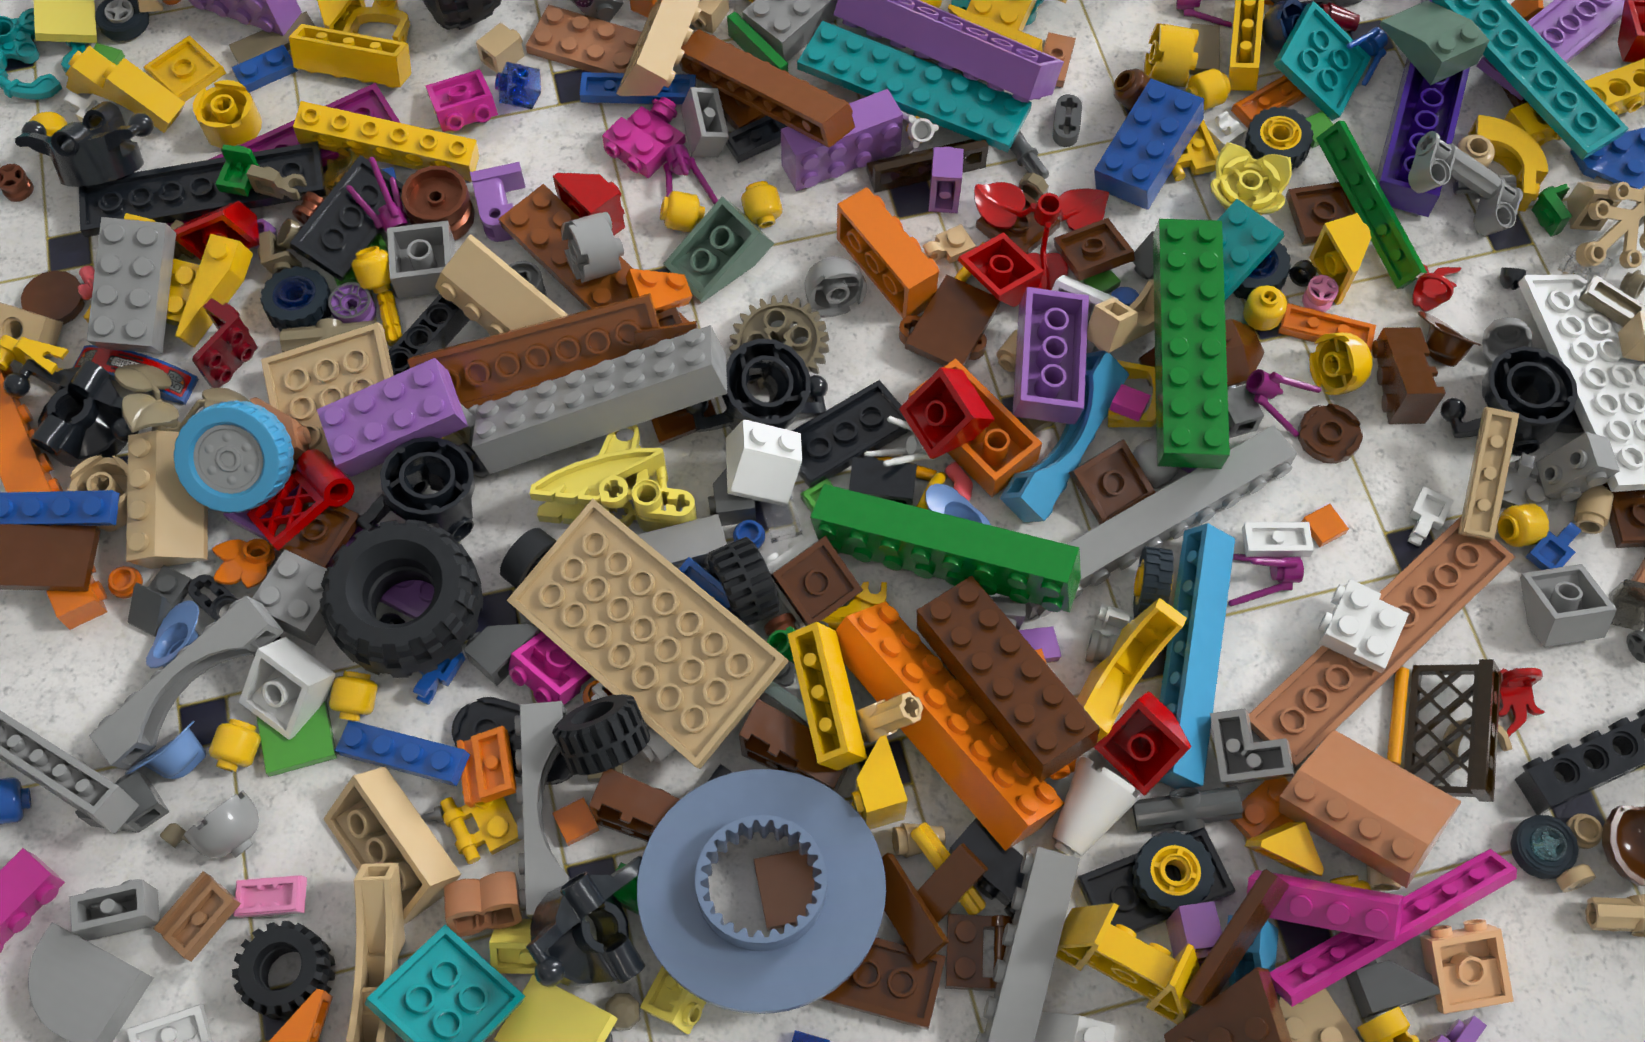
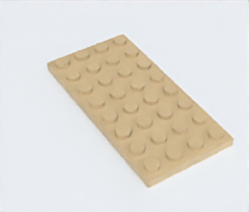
M593 498L507 599L513 607L613 695L626 694L633 696L644 722L699 769L702 768L789 662L787 658Z

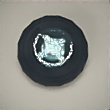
M1534 815L1523 820L1513 831L1510 842L1512 855L1519 867L1529 875L1540 879H1554L1571 869L1577 861L1579 852L1577 838L1570 827L1560 819L1549 815Z

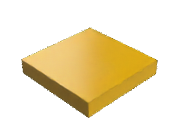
M190 35L143 66L151 78L184 102L226 74L223 66Z

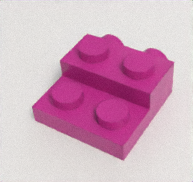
M480 69L425 86L442 132L448 130L458 131L464 125L474 122H487L491 117L498 115L493 96Z
M640 106L627 120L620 117L602 135L604 150L609 156L620 159L627 164L631 171L640 173L648 179L667 161L665 152L668 147L686 142L685 134L643 106Z
M542 631L511 653L508 668L512 681L518 686L527 685L534 691L533 695L538 703L562 701L565 705L580 693L582 684L593 677Z

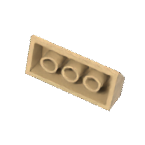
M657 0L616 94L620 96H657L664 86L669 88L676 75V72L672 70L673 66H678L685 52L681 49L682 44H687L693 32V29L689 28L691 23L694 24L701 12V8L698 7L700 0Z
M472 234L466 238L441 271L435 288L443 298L457 305L470 320L476 321L486 329L490 336L568 315Z
M155 430L128 435L126 561L149 569L161 568L163 565L173 566L208 560V507L200 504L188 494L175 470L173 452L179 432Z
M386 766L353 775L323 818L358 871L362 864L399 863L404 925L444 897V886L457 881L461 876L460 871Z

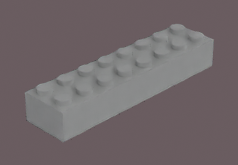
M709 325L701 329L690 330L687 334L672 339L661 340L657 344L641 350H633L624 356L612 360H604L584 370H575L564 377L544 381L538 386L523 391H515L501 399L487 401L477 407L472 448L488 472L493 474L727 394L726 353L713 328Z

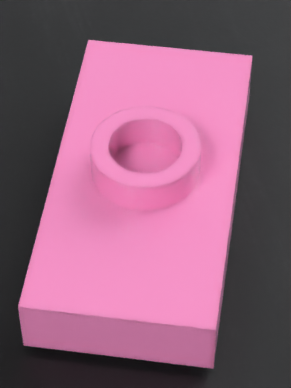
M298 875L237 880L235 898L241 904L234 911L233 916L245 918L304 913L307 877Z

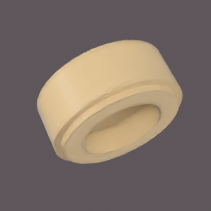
M1581 864L1563 872L1557 877L1556 882L1562 892L1565 893L1590 883L1596 876L1589 865Z

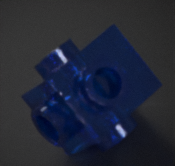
M506 62L502 73L498 72L495 79V89L499 90V103L533 109L541 94L540 69Z

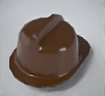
M1418 311V315L1430 324L1426 343L1430 351V357L1435 361L1455 367L1467 355L1474 344L1481 346V344L1467 339L1440 319L1426 312Z

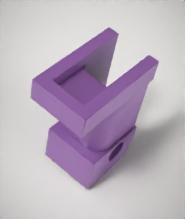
M520 162L470 172L480 219L487 238L495 242L512 240L513 238L501 227L498 219L513 208L512 203L508 204L506 192L526 188Z

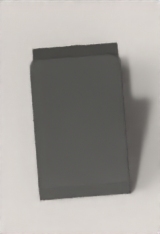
M163 565L148 588L136 582L127 622L156 637L163 619L170 610L179 603H182L189 593L188 588L192 579Z

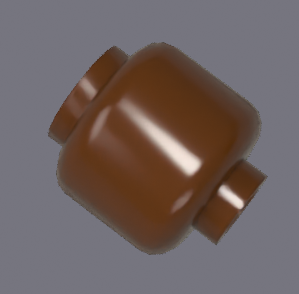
M1137 68L1121 72L1114 82V97L1127 110L1131 111L1151 78Z

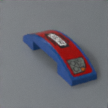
M94 345L84 346L72 367H81L85 360L92 361L103 367L110 374L109 379L116 381L114 374L118 367L130 364H145L157 367L167 373L172 382L169 389H159L161 399L186 405L199 380L197 376L159 359L134 351L102 349Z

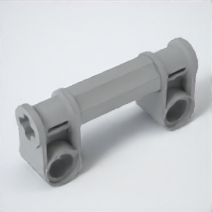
M1435 131L1426 133L1420 139L1408 175L1409 185L1415 192L1424 193L1445 185L1452 176L1481 195L1473 221L1474 227L1479 234L1488 236L1514 226L1518 208L1523 198V191L1520 188H1512L1506 184L1502 176L1497 175L1458 149L1456 145L1452 143L1447 144L1442 141L1439 134Z

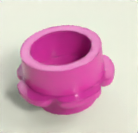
M666 97L652 101L653 107L650 112L667 123L676 118L678 113L675 109L676 104Z

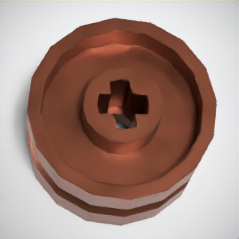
M428 166L417 170L409 176L403 185L401 199L411 225L448 220L454 240H458L469 231L474 222L475 211L465 180L456 170L446 166Z

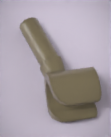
M176 823L169 824L160 834V837L174 848L182 840L190 844L184 837V833L187 831Z

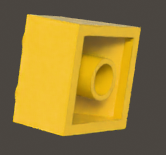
M1358 213L1325 223L1309 256L1319 275L1329 276L1336 281L1339 290L1334 299L1336 305L1342 303L1372 238L1369 227L1363 223Z
M886 735L878 738L856 779L855 792H851L853 800L851 805L861 815L870 830L905 820L908 800Z

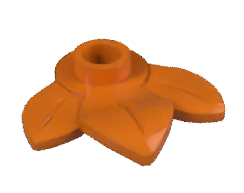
M234 539L220 543L213 547L212 551L224 562L218 568L213 578L215 582L224 585H232L242 581L246 588L254 587L266 578L267 567L275 560V550L264 539H252L248 542Z

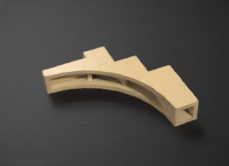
M399 863L362 864L354 879L356 955L353 998L346 1042H396L395 1032L365 1005V1001L372 992L399 968L398 957L406 941Z

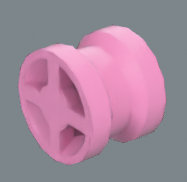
M1326 275L1314 276L1302 296L1305 308L1327 312L1339 292L1336 281Z

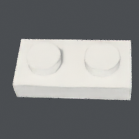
M1244 522L1242 527L1246 557H1311L1314 551L1309 522Z

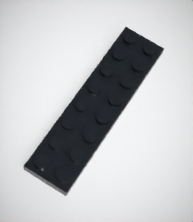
M316 141L253 152L259 167H271L277 170L281 177H287L291 174H300L304 177L307 183L306 187H293L298 190L301 196L299 200L290 199L285 195L283 199L257 193L253 187H251L248 196L220 192L215 183L225 163V158L222 157L133 172L114 181L79 187L80 231L84 237L97 236L100 232L101 217L124 219L125 213L153 219L156 222L172 223L175 220L184 221L198 218L236 201H240L247 208L253 209L300 201L306 192L315 193L320 197L326 196L320 145Z

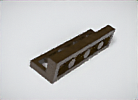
M970 139L939 146L964 149L963 173L986 168L989 148L986 139L981 141ZM934 148L868 162L866 170L874 193L929 181L931 178Z

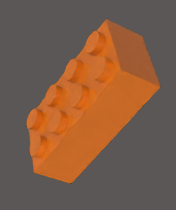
M868 187L838 203L837 240L903 319L911 315L917 316L925 311L937 291L939 268L932 258L926 257L921 251L918 241L914 237H909L903 230L900 220L886 210L883 200L878 195H874Z
M955 358L943 368L963 370L995 420L974 440L947 453L993 497L1008 485L1014 473L1025 471L1038 461L1042 442ZM922 383V384H921L920 386H918L915 390H913L911 393H909L908 399H909L924 383Z

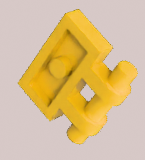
M1204 120L1199 125L1170 173L1175 181H1181L1186 177L1183 168L1190 167L1193 176L1216 171L1215 165L1219 152Z
M448 797L440 802L444 812L442 818L446 826L451 827L457 840L455 846L458 853L464 855L468 864H473L481 859L477 848L484 844L487 845L490 853L493 855L522 840H519L517 823L504 797L487 803H477L473 808L468 807L466 804L457 807L453 797ZM474 817L480 830L474 834L469 833L464 823L465 820Z

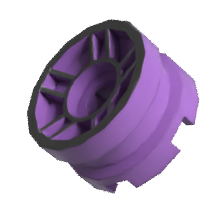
M344 283L331 292L328 306L334 319H338L342 323L373 321L375 319L376 306L369 290L363 289L359 283Z

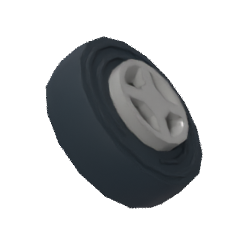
M104 0L96 10L95 20L101 32L109 39L127 41L138 37L146 30L149 24V13L139 12L137 0Z

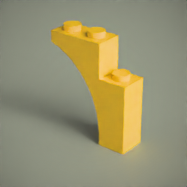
M88 46L83 53L77 51L68 63L70 67L65 74L68 76L67 89L76 94L93 93L113 101L135 114L145 113L151 117L154 126L163 133L167 131L180 115L185 105L183 100L125 58L116 65L91 46Z
M1161 598L1122 628L1110 655L1091 670L1077 698V701L1100 727L1097 742L1109 734L1121 708L1137 682L1157 655L1185 624L1187 618Z

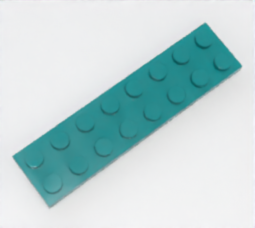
M1432 0L1435 4L1471 19L1490 40L1483 52L1484 57L1581 160L1620 138L1629 129L1507 0Z
M825 21L821 22L797 61L798 70L866 97L888 89L901 111L920 118H926L934 124L977 141L986 139L989 146L1007 153L1032 106L1030 101H1018L1012 97V94L993 90L984 83L968 79L963 75Z

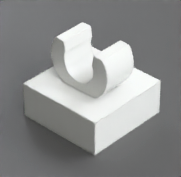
M1227 110L1206 125L1214 144L1220 150H1222L1227 142L1235 144L1241 140L1246 132L1239 125V122L1229 115Z

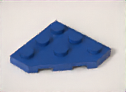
M1645 127L1626 132L1623 136L1584 160H1581L1572 149L1570 151L1579 169L1585 176L1592 179L1598 176L1613 182L1612 184L1626 182L1631 188L1641 189L1645 186Z

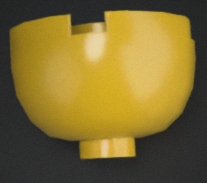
M1342 332L1324 334L1314 343L1318 345L1316 351L1310 353V373L1314 383L1318 387L1323 385L1325 390L1328 391L1324 393L1328 395H1341L1353 392L1360 388L1371 375L1373 366L1372 355L1363 339L1351 333Z

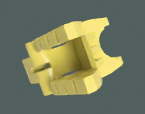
M637 425L628 427V429L634 432L630 440H618L616 438L618 431L608 434L597 456L575 462L546 475L531 485L529 493L531 500L546 501L538 507L537 517L540 522L560 524L563 521V524L570 525L592 498L611 514H613V511L617 513L618 508H623L627 515H622V519L619 520L627 527L634 520H637L639 527L644 532L696 520L697 513L695 500L691 493L682 489L667 488L668 474L664 451L662 448H641L639 446L640 433ZM629 500H633V504H634V508H635V509H633V506H632L631 502H629Z

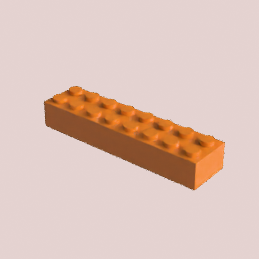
M885 601L844 618L835 630L844 664L877 702L883 699L888 701V699L908 692L915 697H919L923 706L921 720L900 729L1005 851L1040 830L1065 804L1051 785L1047 784L1045 780L1041 783L977 703L965 691L960 682L955 680L943 666L941 660L933 655L924 645L919 635L912 631L901 619L896 609Z

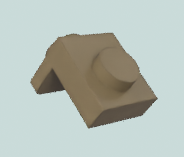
M270 230L259 233L260 247L257 250L261 264L272 275L281 272L285 268L289 269L293 268V266L303 267L302 263L291 252L277 245V237Z

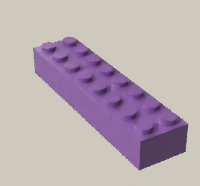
M838 0L834 11V16L843 19L842 23L853 28L860 26L866 29V34L875 38L885 37L890 40L892 46L902 49L908 47L914 50L913 54L920 58L930 59L931 57L938 60L939 66L949 70L956 68L963 71L962 75L971 80L978 81L981 79L988 82L987 86L993 90L1009 91L1013 93L1012 97L1021 102H1029V100L1033 99L1039 100L1041 97L1052 95L1064 63L1060 59L920 0Z

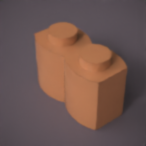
M500 871L484 876L480 880L460 879L444 886L445 920L447 926L459 937L477 934L486 928L503 929L520 923L522 921L519 902L520 889L515 872Z

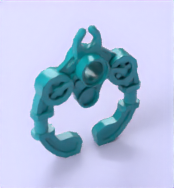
M34 8L23 11L19 18L10 19L0 16V88L3 89L5 95L9 98L14 96L22 99H46L53 97L63 89L61 83L52 74L42 75L32 83H24L18 79H14L11 82L7 79L8 73L5 71L7 59H16L28 64L34 63L39 59L38 49L32 40L35 39ZM66 42L72 50L63 57L61 63L65 73L70 67L68 63L77 51L83 53L87 49L85 43Z

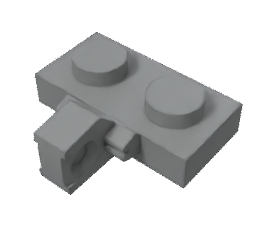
M1522 453L1520 459L1516 460L1515 467L1508 468L1501 507L1508 508L1514 505L1531 503L1540 506L1547 514L1551 497L1545 495L1543 485L1536 482V475L1531 474L1535 461L1534 456Z

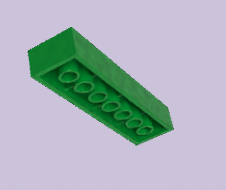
M1159 219L1153 234L1157 466L1222 469L1230 456L1222 221Z
M827 484L823 485L810 516L817 539L819 540L826 536L838 554L851 555L856 560L865 563L870 561L882 563L885 567L895 571L905 569L926 579H931L932 577L943 579L953 586L973 576L988 595L1000 594L1008 596L1011 600L1021 604L1035 603L1051 612L1065 611L1070 613L1081 580L1079 547Z

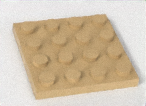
M379 322L261 359L269 404L289 415L303 426H306L312 440L311 444H309V450L319 449L332 461L333 458L317 409L394 376L384 328ZM298 460L294 461L291 475L297 471L296 464Z

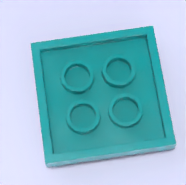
M1312 1L1305 6L1273 65L1333 121L1343 113L1371 56L1359 45L1348 49L1347 44L1352 42L1353 39L1317 3Z
M445 924L366 998L365 1005L405 1042H484L523 1002L525 995Z

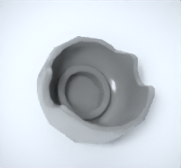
M1506 317L1494 320L1485 329L1483 334V354L1492 363L1495 358L1508 349L1521 346L1531 347L1532 333L1530 327L1521 319Z
M1157 438L1143 441L1132 453L1153 488H1158L1163 483L1172 481L1178 473L1179 467L1157 466Z

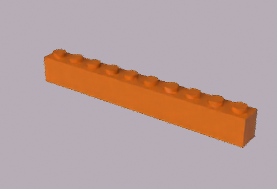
M11 365L7 371L0 369V478L6 492L63 491L58 480L51 477L50 471L54 470L49 457L46 453H41L40 448L30 440L36 429H31L29 422L33 421L29 409L25 404L21 405L19 398L11 397L4 390L3 382L5 377L14 373ZM93 566L92 574L96 572L95 566ZM91 575L88 591L46 590L56 617L69 630L108 612L103 600L107 599V594L99 581L95 582L93 575Z

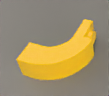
M1478 115L1468 135L1484 136L1493 144L1495 149L1493 161L1506 168L1510 175L1516 176V187L1523 191V198L1518 211L1525 212L1531 201H1536L1540 185L1548 174L1546 157L1532 136L1520 127L1503 119Z

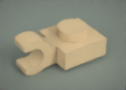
M962 224L937 234L935 241L924 244L922 248L926 252L924 254L927 258H932L935 262L946 258L950 264L957 261L959 256L976 248V245Z

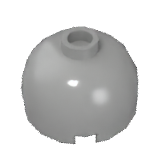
M833 256L815 263L809 269L804 282L807 301L810 303L812 310L816 309L821 316L834 317L851 311L849 306L856 301L859 305L867 293V284L861 271L855 263L844 257Z
M242 790L238 795L235 794L203 817L204 819L199 826L193 825L184 833V837L192 847L204 856L222 858L232 853L236 858L253 845L249 839L258 828V812L252 800Z

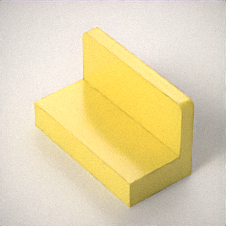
M522 919L520 923L508 928L493 929L489 941L490 965L499 973H535V966L537 964L526 948L531 942L530 925L532 919Z

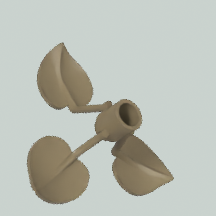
M130 364L118 367L114 374L115 380L125 389L134 392L151 391L154 395L152 397L147 394L136 393L129 394L123 398L122 414L132 433L148 427H152L151 431L179 432L182 426L187 423V420L195 415L201 407L205 409L217 403L234 400L250 402L245 396L231 389H206L202 392L203 399L196 401L180 423L178 421L179 412L177 408L161 400L159 389H169L172 384L170 377L163 370L145 364Z

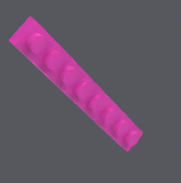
M1488 849L1403 897L1400 932L1395 942L1340 932L1271 971L1270 975L1275 991L1291 1007L1295 1006L1512 882L1517 877V868L1492 849Z

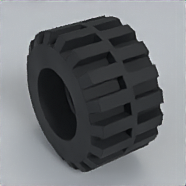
M741 538L708 553L710 572L721 582L730 604L731 613L739 620L750 626L779 612V598L771 574L760 551L749 538Z
M626 694L605 696L583 704L564 716L555 725L552 732L569 772L574 775L596 774L615 768L636 756L650 741V734L636 700L633 696Z
M282 921L281 926L272 922L266 924L267 931L264 932L258 928L252 932L255 938L251 942L245 939L241 944L245 950L243 954L236 953L234 962L239 964V968L232 969V977L238 980V983L234 984V988L238 994L242 995L241 1000L247 1006L270 1019L279 1021L282 1018L288 1021L316 989L324 990L328 994L330 993L332 988L327 986L328 981L335 980L336 973L331 970V966L335 965V960L329 954L331 951L329 946L304 925L299 923L294 925L290 921ZM298 952L301 956V970L297 979L284 989L272 991L268 984V974L272 964L284 954Z

